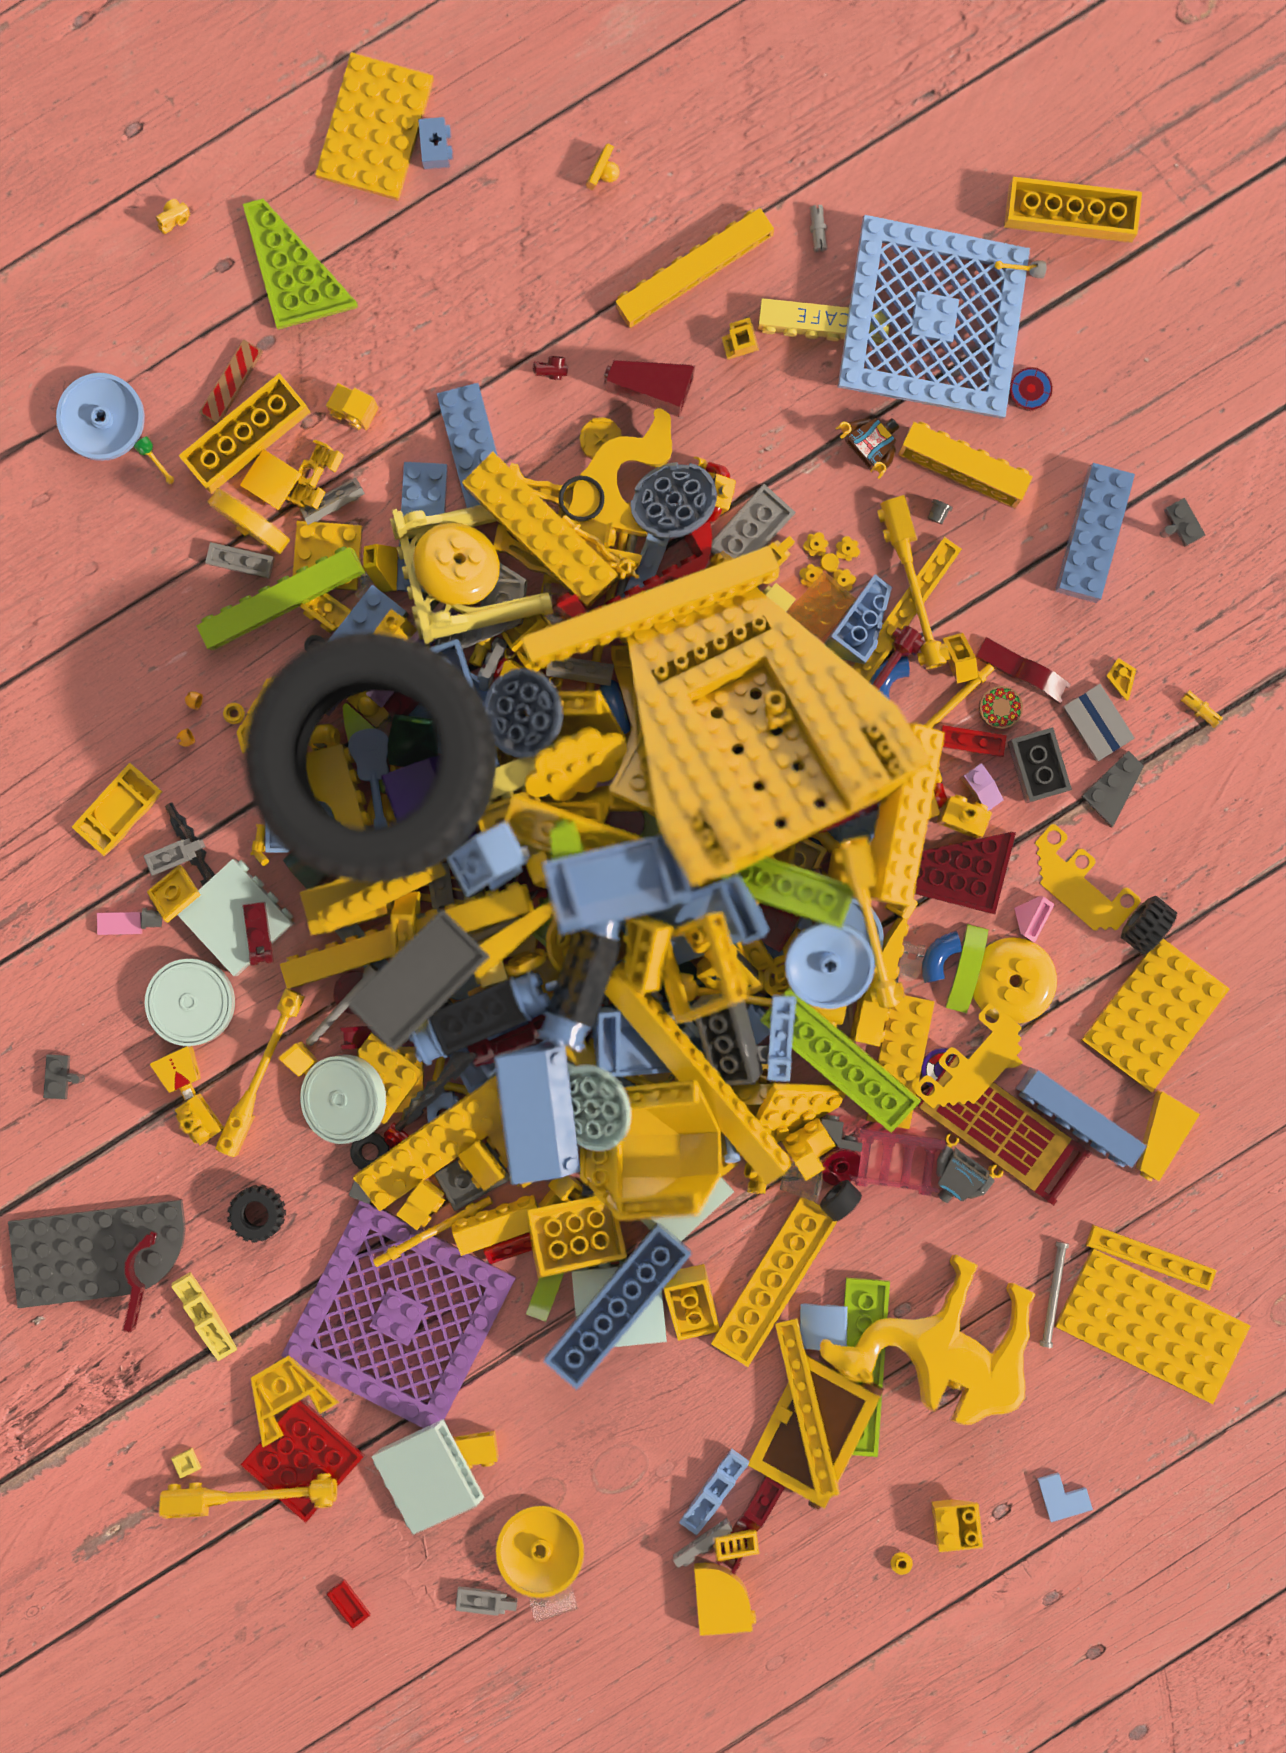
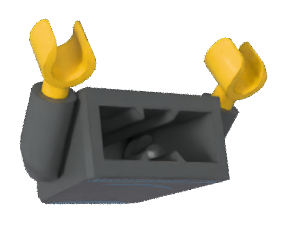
M951 1133L946 1135V1146H943L939 1154L936 1174L939 1177L938 1185L943 1188L938 1194L939 1198L948 1203L953 1196L960 1201H965L967 1198L973 1199L985 1195L995 1182L994 1179L1000 1178L1003 1175V1170H999L995 1175L993 1171L997 1165L993 1164L986 1170L957 1148L953 1150L952 1147L958 1144L959 1138L957 1137L955 1143L952 1144L948 1140Z

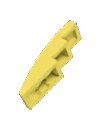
M189 1272L172 1282L171 1287L183 1302V1308L195 1324L194 1328L215 1358L219 1361L236 1351L237 1347L225 1325L192 1273Z

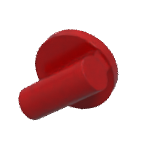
M395 1122L384 1132L385 1142L390 1147H395L409 1137L405 1131H397L400 1127L395 1128Z

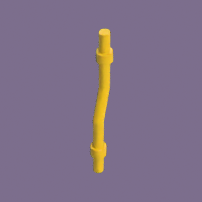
M487 1196L475 1204L472 1202L465 1206L466 1209L447 1220L415 1235L398 1246H391L387 1249V1252L373 1259L374 1265L378 1267L391 1259L399 1258L400 1254L452 1227L451 1224L455 1223L458 1219L475 1216L478 1211L493 1204L490 1196Z

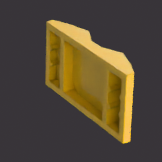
M129 763L74 823L72 828L105 856L126 836L132 826L149 811L163 791L132 763Z

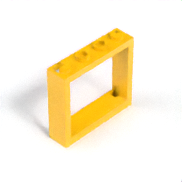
M723 913L707 914L673 929L671 939L704 926L725 996L722 999L691 1010L670 942L663 981L676 1024L698 1019L748 999Z

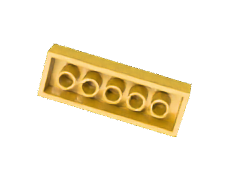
M1013 177L1008 188L1004 228L1132 243L1138 234L1142 192Z
M279 373L178 456L209 493L212 494L255 459L263 449L266 450L311 412Z
M913 422L898 453L899 456L1014 509L1022 501L1033 478L1027 470L1009 466V462L1001 458L996 460L982 449L975 450L970 448L967 442L962 440L955 441L949 438L950 435L943 431L936 432L931 430L930 426L924 422Z

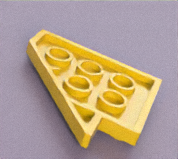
M773 1084L755 1118L760 1121L762 1127L778 1143L789 1134L804 1127L808 1122L816 1118L819 1119L837 1109L846 1094L836 1085Z

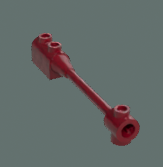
M904 625L902 629L897 627L893 632L891 639L894 640L892 646L895 651L872 684L878 691L901 656H910L911 654L916 656L925 641L921 639V634L914 628Z

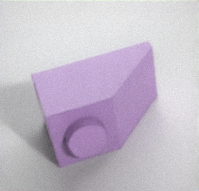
M982 763L961 777V780L976 801L988 806V811L1003 801L995 781Z

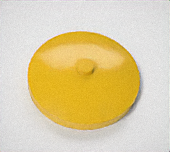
M533 1506L523 1509L507 1521L499 1534L496 1546V1559L499 1570L505 1581L514 1590L523 1595L534 1598L556 1595L572 1584L581 1570L584 1559V1543L581 1532L567 1514L556 1508Z

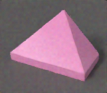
M1039 896L1014 908L1021 935L1035 943L1055 904L1045 897Z

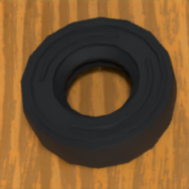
M373 1132L369 1136L352 1143L350 1156L353 1163L362 1170L388 1152L389 1145L381 1135ZM374 1144L377 1147L378 1155L374 1160H367L363 1157L362 1148L364 1145Z

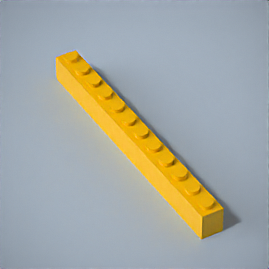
M770 546L522 637V645L532 669L536 667L544 668L552 661L565 660L576 652L584 653L590 650L592 646L608 644L612 639L619 636L627 637L633 631L648 629L659 621H670L674 616L681 613L689 614L695 608L702 605L707 607L721 598L729 599L737 592L743 590L747 592L754 589L756 585L772 583L779 577L780 568Z
M519 883L506 886V891L500 893L498 889L485 893L486 897L478 899V896L465 899L466 904L458 906V903L445 906L446 910H444L466 933L534 911L527 886H519ZM437 909L425 912L426 917L420 919L415 916V936L439 913ZM391 924L385 925L386 930L380 932L377 929L369 930L361 938H358V935L345 938L346 943L340 945L338 941L325 945L326 949L321 951L318 948L306 951V956L299 957L298 954L287 957V962L280 964L287 989L296 988L392 957Z
M621 961L612 969L605 994L679 1082L697 1081L719 1129L766 1185L785 1174L793 1163L788 1154L778 1146L775 1139L762 1127L760 1121L752 1115L745 1103L735 1095L732 1088L719 1076L717 1070L709 1064L704 1055L692 1044L689 1037L676 1025L674 1019L665 1012L661 1004L649 992H641L626 985V964Z

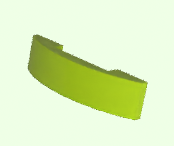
M967 924L962 942V952L945 1008L963 1013L968 1012L982 965L988 929Z
M564 1273L539 1278L526 1315L545 1322L547 1321Z

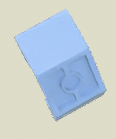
M507 822L476 836L447 857V863L466 899L484 890L483 886L500 875L511 872L527 862Z

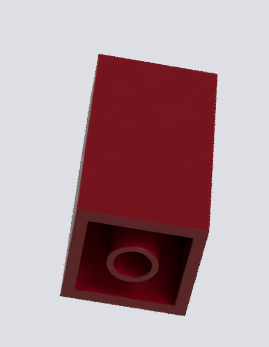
M613 360L612 366L608 365L606 368L604 384H606L607 392L654 409L661 408L668 414L680 417L694 378L695 366Z

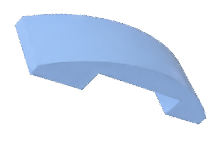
M648 533L640 554L642 555V561L636 571L639 578L635 579L631 576L625 591L637 585L640 588L643 587V581L656 575L670 538L657 537Z
M773 995L768 1080L790 1081L796 997Z

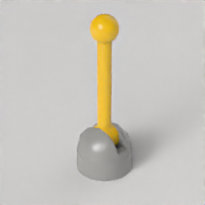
M1040 260L1032 262L1029 266L1005 264L1001 261H996L994 267L998 270L1001 268L1028 270L1032 277L1043 279L1046 274L1047 265L1045 261Z

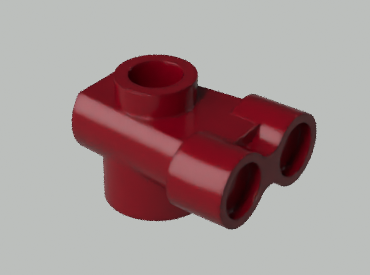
M548 356V363L534 361L533 373L535 376L549 375V379L562 380V376L568 375L565 357Z

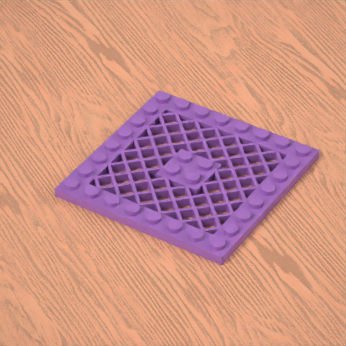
M359 1201L281 1356L287 1357L290 1355L302 1367L425 1428L445 1419L516 1277L470 1253L461 1256L458 1247L435 1235L410 1248L415 1252L407 1255L403 1252L401 1257L389 1260L376 1267L373 1263V1259H375L374 1253L380 1251L385 1253L391 1246H398L425 1230L421 1228L416 1230L404 1220L383 1209L379 1212L374 1204ZM370 1229H372V1230H374V1231L376 1232V1233L367 1235V1234L369 1233ZM379 1236L382 1247L372 1250L368 1239ZM384 1236L395 1241V1243L386 1245ZM363 1242H365L367 1252L358 1254ZM369 1255L372 1266L362 1269L358 1258ZM418 1255L421 1266L410 1270L407 1259ZM422 1255L434 1262L425 1265ZM403 1260L406 1271L396 1274L393 1263ZM355 1261L358 1271L348 1274ZM388 1265L392 1276L381 1279L378 1268ZM437 1265L440 1276L429 1279L427 1268ZM442 1266L454 1272L444 1275ZM374 1270L377 1281L366 1284L363 1273ZM422 1270L426 1281L415 1284L412 1273ZM359 1275L362 1286L352 1289L349 1278ZM408 1275L411 1286L400 1289L397 1278ZM456 1275L460 1286L449 1289L446 1278ZM461 1275L473 1282L463 1284ZM345 1280L347 1291L338 1293ZM393 1280L395 1288L390 1286L387 1292H385L383 1283ZM442 1280L445 1291L434 1294L431 1283ZM379 1285L381 1296L371 1299L368 1288ZM427 1285L430 1296L420 1299L417 1288ZM476 1285L479 1296L468 1299L465 1288ZM480 1285L486 1287L484 1294L482 1293ZM364 1289L367 1300L356 1303L354 1292ZM413 1290L415 1299L403 1292ZM461 1290L464 1301L454 1304L450 1293ZM349 1294L352 1305L342 1308L339 1297ZM447 1295L450 1305L439 1309L436 1298ZM335 1300L338 1310L328 1313ZM382 1300L376 1312L373 1302ZM432 1300L435 1310L425 1313L428 1305L422 1302ZM480 1300L473 1313L470 1303ZM368 1304L372 1315L361 1318L358 1307ZM466 1305L469 1315L458 1318L455 1308ZM354 1309L357 1320L347 1323L344 1312ZM452 1310L454 1320L444 1323L441 1313ZM339 1314L342 1325L332 1328L329 1317ZM437 1314L440 1325L429 1328L426 1317ZM325 1319L328 1329L318 1332ZM373 1319L369 1327L375 1330L366 1333L363 1322ZM422 1320L425 1330L415 1333ZM470 1320L463 1333L460 1323ZM359 1324L362 1334L351 1337L348 1327ZM456 1324L459 1335L449 1338L445 1327ZM344 1329L347 1339L337 1342L334 1331ZM441 1329L445 1340L434 1343L431 1332ZM329 1333L332 1344L322 1347L319 1336ZM378 1334L381 1344L371 1347L368 1337ZM383 1334L393 1338L394 1340L385 1342ZM427 1334L430 1344L419 1348L416 1337ZM314 1339L316 1341L317 1347L312 1345ZM364 1339L366 1349L356 1352L353 1342ZM460 1339L453 1353L450 1342ZM411 1340H413L415 1349L405 1352L402 1344L408 1346ZM349 1343L352 1354L342 1357L338 1346ZM398 1344L401 1354L390 1357L387 1347ZM446 1344L449 1354L439 1357L436 1347ZM334 1348L336 1356L326 1352V1350ZM383 1348L386 1359L375 1362L373 1351ZM432 1349L435 1359L424 1362L421 1352ZM368 1353L371 1364L361 1367L358 1356ZM417 1353L420 1364L409 1367L407 1356ZM353 1358L356 1367L345 1362V1360ZM402 1358L405 1369L395 1372L392 1361ZM450 1359L445 1371L443 1372L440 1362ZM388 1363L391 1374L380 1377L377 1366ZM436 1363L439 1374L429 1377L426 1366ZM373 1368L375 1376L365 1372V1370ZM422 1368L425 1379L414 1382L411 1371ZM407 1373L410 1384L400 1387L397 1376ZM392 1378L395 1387L384 1380ZM441 1378L433 1391L430 1381ZM426 1383L429 1394L419 1397L416 1386ZM412 1388L414 1396L404 1392L403 1390ZM430 1398V1400H429L428 1403L422 1401V1400H425V1399Z

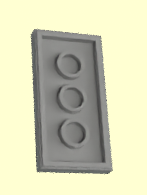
M763 484L712 540L711 553L715 555L723 550L735 559L765 548L796 512Z

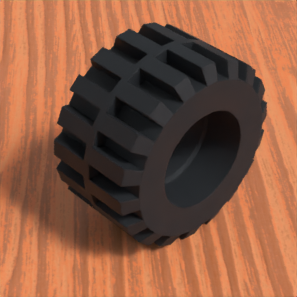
M1156 895L1150 897L1129 918L1122 930L1121 938L1142 955L1153 950L1168 934L1176 921L1177 912Z
M253 1185L239 1192L231 1200V1206L227 1211L229 1213L227 1220L231 1222L230 1229L237 1232L235 1235L238 1238L241 1236L243 1241L248 1242L251 1240L252 1243L265 1241L277 1233L281 1225L284 1224V1216L286 1215V1210L283 1208L285 1203L280 1200L281 1195L274 1193L273 1188L268 1189L265 1185ZM252 1201L260 1202L267 1208L268 1220L262 1226L253 1225L246 1218V1206Z

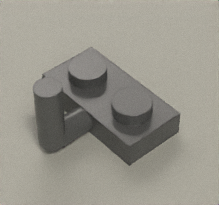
M1185 498L1164 509L1172 525H1168L1160 531L1162 538L1177 532L1186 547L1206 535Z
M46 1055L43 1098L67 1099L68 1082L73 1084L84 1082L85 1076L83 1074L69 1073V1055Z

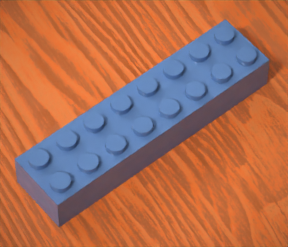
M657 1222L544 1356L543 1362L578 1390L692 1254L691 1249Z

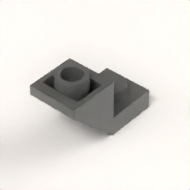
M826 1114V1118H820V1122L840 1149L862 1152L863 1143L858 1141V1137L845 1135V1139L842 1138L844 1122L839 1120V1116Z

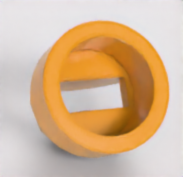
M191 691L185 696V703L188 707L195 710L201 707L203 694Z
M185 728L177 734L176 739L181 740L178 743L179 745L187 747L195 744V737L189 728Z

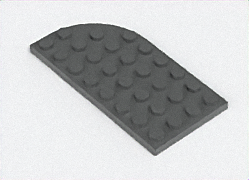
M183 1199L8 1221L17 1308L130 1295L132 1287L125 1276V1262L129 1253L147 1234L153 1231L157 1232L155 1244L141 1249L134 1262L135 1274L139 1281L146 1285L145 1289L150 1288L169 1273L183 1248L186 1230Z

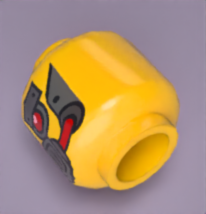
M332 724L317 725L310 739L309 746H311L313 751L340 744L339 730Z

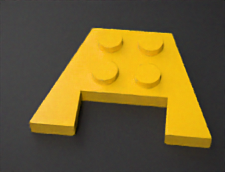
M290 1355L251 1377L263 1447L284 1436L274 1415L306 1396H310L319 1414L340 1403Z

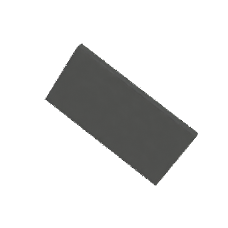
M442 909L347 1005L395 1052L490 956Z

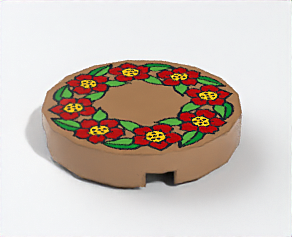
M1006 686L991 688L983 695L979 704L982 720L994 729H1006L1013 726L1020 719L1023 710L1021 697L1015 690Z

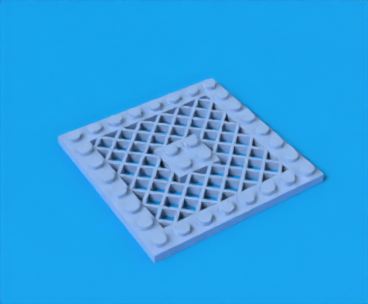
M864 215L862 218L838 388L1004 419L1006 417L1027 270L1009 268L998 270L994 267L996 261H1001L1005 264L1028 266L1030 248ZM898 246H899V247L908 248V249L905 250V251L902 253V252L900 251V249L898 248ZM890 247L897 256L891 261L884 253ZM919 251H924V252H929V253L926 254L924 257H922V255L920 254ZM909 252H912L918 260L913 265H910L905 258V255ZM931 255L938 264L933 269L925 261ZM940 255L949 256V258L943 261ZM881 258L885 265L878 270ZM960 259L968 260L970 262L964 265ZM898 260L901 261L906 269L900 274L892 265ZM951 260L959 268L953 274L946 265ZM981 263L988 264L990 266L984 269ZM919 264L926 272L921 278L913 269ZM974 264L979 272L974 278L966 269ZM887 268L894 277L889 282H886L881 275V272ZM940 268L947 277L942 282L934 274ZM992 268L995 269L1000 277L995 282L992 281L987 273ZM960 272L968 281L963 286H960L955 278ZM906 273H909L914 280V283L910 286H907L901 278ZM928 276L935 285L929 291L922 282ZM981 276L988 285L983 290L975 282ZM878 280L882 287L875 291L876 281ZM895 281L903 290L897 295L889 286ZM948 281L951 282L956 290L950 295L943 287ZM1000 281H1002L1001 291L996 286ZM917 285L921 292L917 291L914 296L910 289ZM969 285L976 293L971 299L963 290ZM938 289L942 296L931 293ZM989 289L997 298L992 303L984 295ZM882 290H885L891 298L885 304L877 295ZM957 293L964 301V304L958 307L959 299L952 298ZM903 294H906L911 302L906 308L898 299ZM978 297L985 306L979 312L972 303ZM875 301L879 308L872 312L873 302ZM892 302L900 311L894 316L886 308ZM999 302L998 311L996 312L993 305ZM966 306L973 314L968 320L965 319L960 311ZM913 307V314L911 318L907 310ZM986 310L994 319L989 324L981 316ZM880 311L888 319L882 325L879 324L874 316ZM900 315L908 323L903 329L895 321ZM956 318H958L961 325L955 329ZM975 318L982 327L976 333L969 324ZM870 322L876 328L871 333H869ZM889 323L896 331V334L890 338L883 329ZM996 323L995 332L993 333L989 327ZM963 327L970 335L965 341L957 333ZM909 328V336L917 337L911 342L904 334V332ZM983 331L991 340L986 345L978 337ZM877 332L885 341L878 347L871 338ZM898 336L905 344L899 351L892 342ZM927 339H929V340H934V341H938V342H936L935 344H933V345L931 346V345L929 344V342L927 341ZM953 339H955L958 346L951 350L947 343L951 344ZM918 340L926 349L920 355L913 347V344ZM971 340H973L979 348V350L973 354L966 346V344ZM868 343L869 346L872 348V351L866 355ZM939 344L947 353L942 358H939L933 350ZM993 344L992 352L990 355L986 348ZM885 345L893 353L888 359L880 351ZM960 348L967 357L961 363L954 354ZM906 349H908L914 357V359L908 363L900 354ZM980 352L988 361L982 367L975 359V356ZM874 353L881 361V364L875 368L868 359ZM927 353L930 354L935 362L929 367L921 358ZM895 357L902 366L896 372L889 364V361ZM947 357L955 365L950 371L947 370L942 362ZM916 361L923 370L917 376L909 367ZM968 361L976 369L971 375L962 366ZM936 365L943 373V376L937 380L930 371ZM990 365L989 373L987 376L983 369ZM884 366L888 373L877 370ZM957 369L964 378L958 384L951 375ZM905 370L909 377L898 374ZM977 373L985 382L979 388L972 380V377ZM926 374L930 381L918 378ZM946 378L950 385L939 382ZM967 382L970 388H964L959 386ZM985 386H987V387H986V392H985V391H980V390L983 389Z

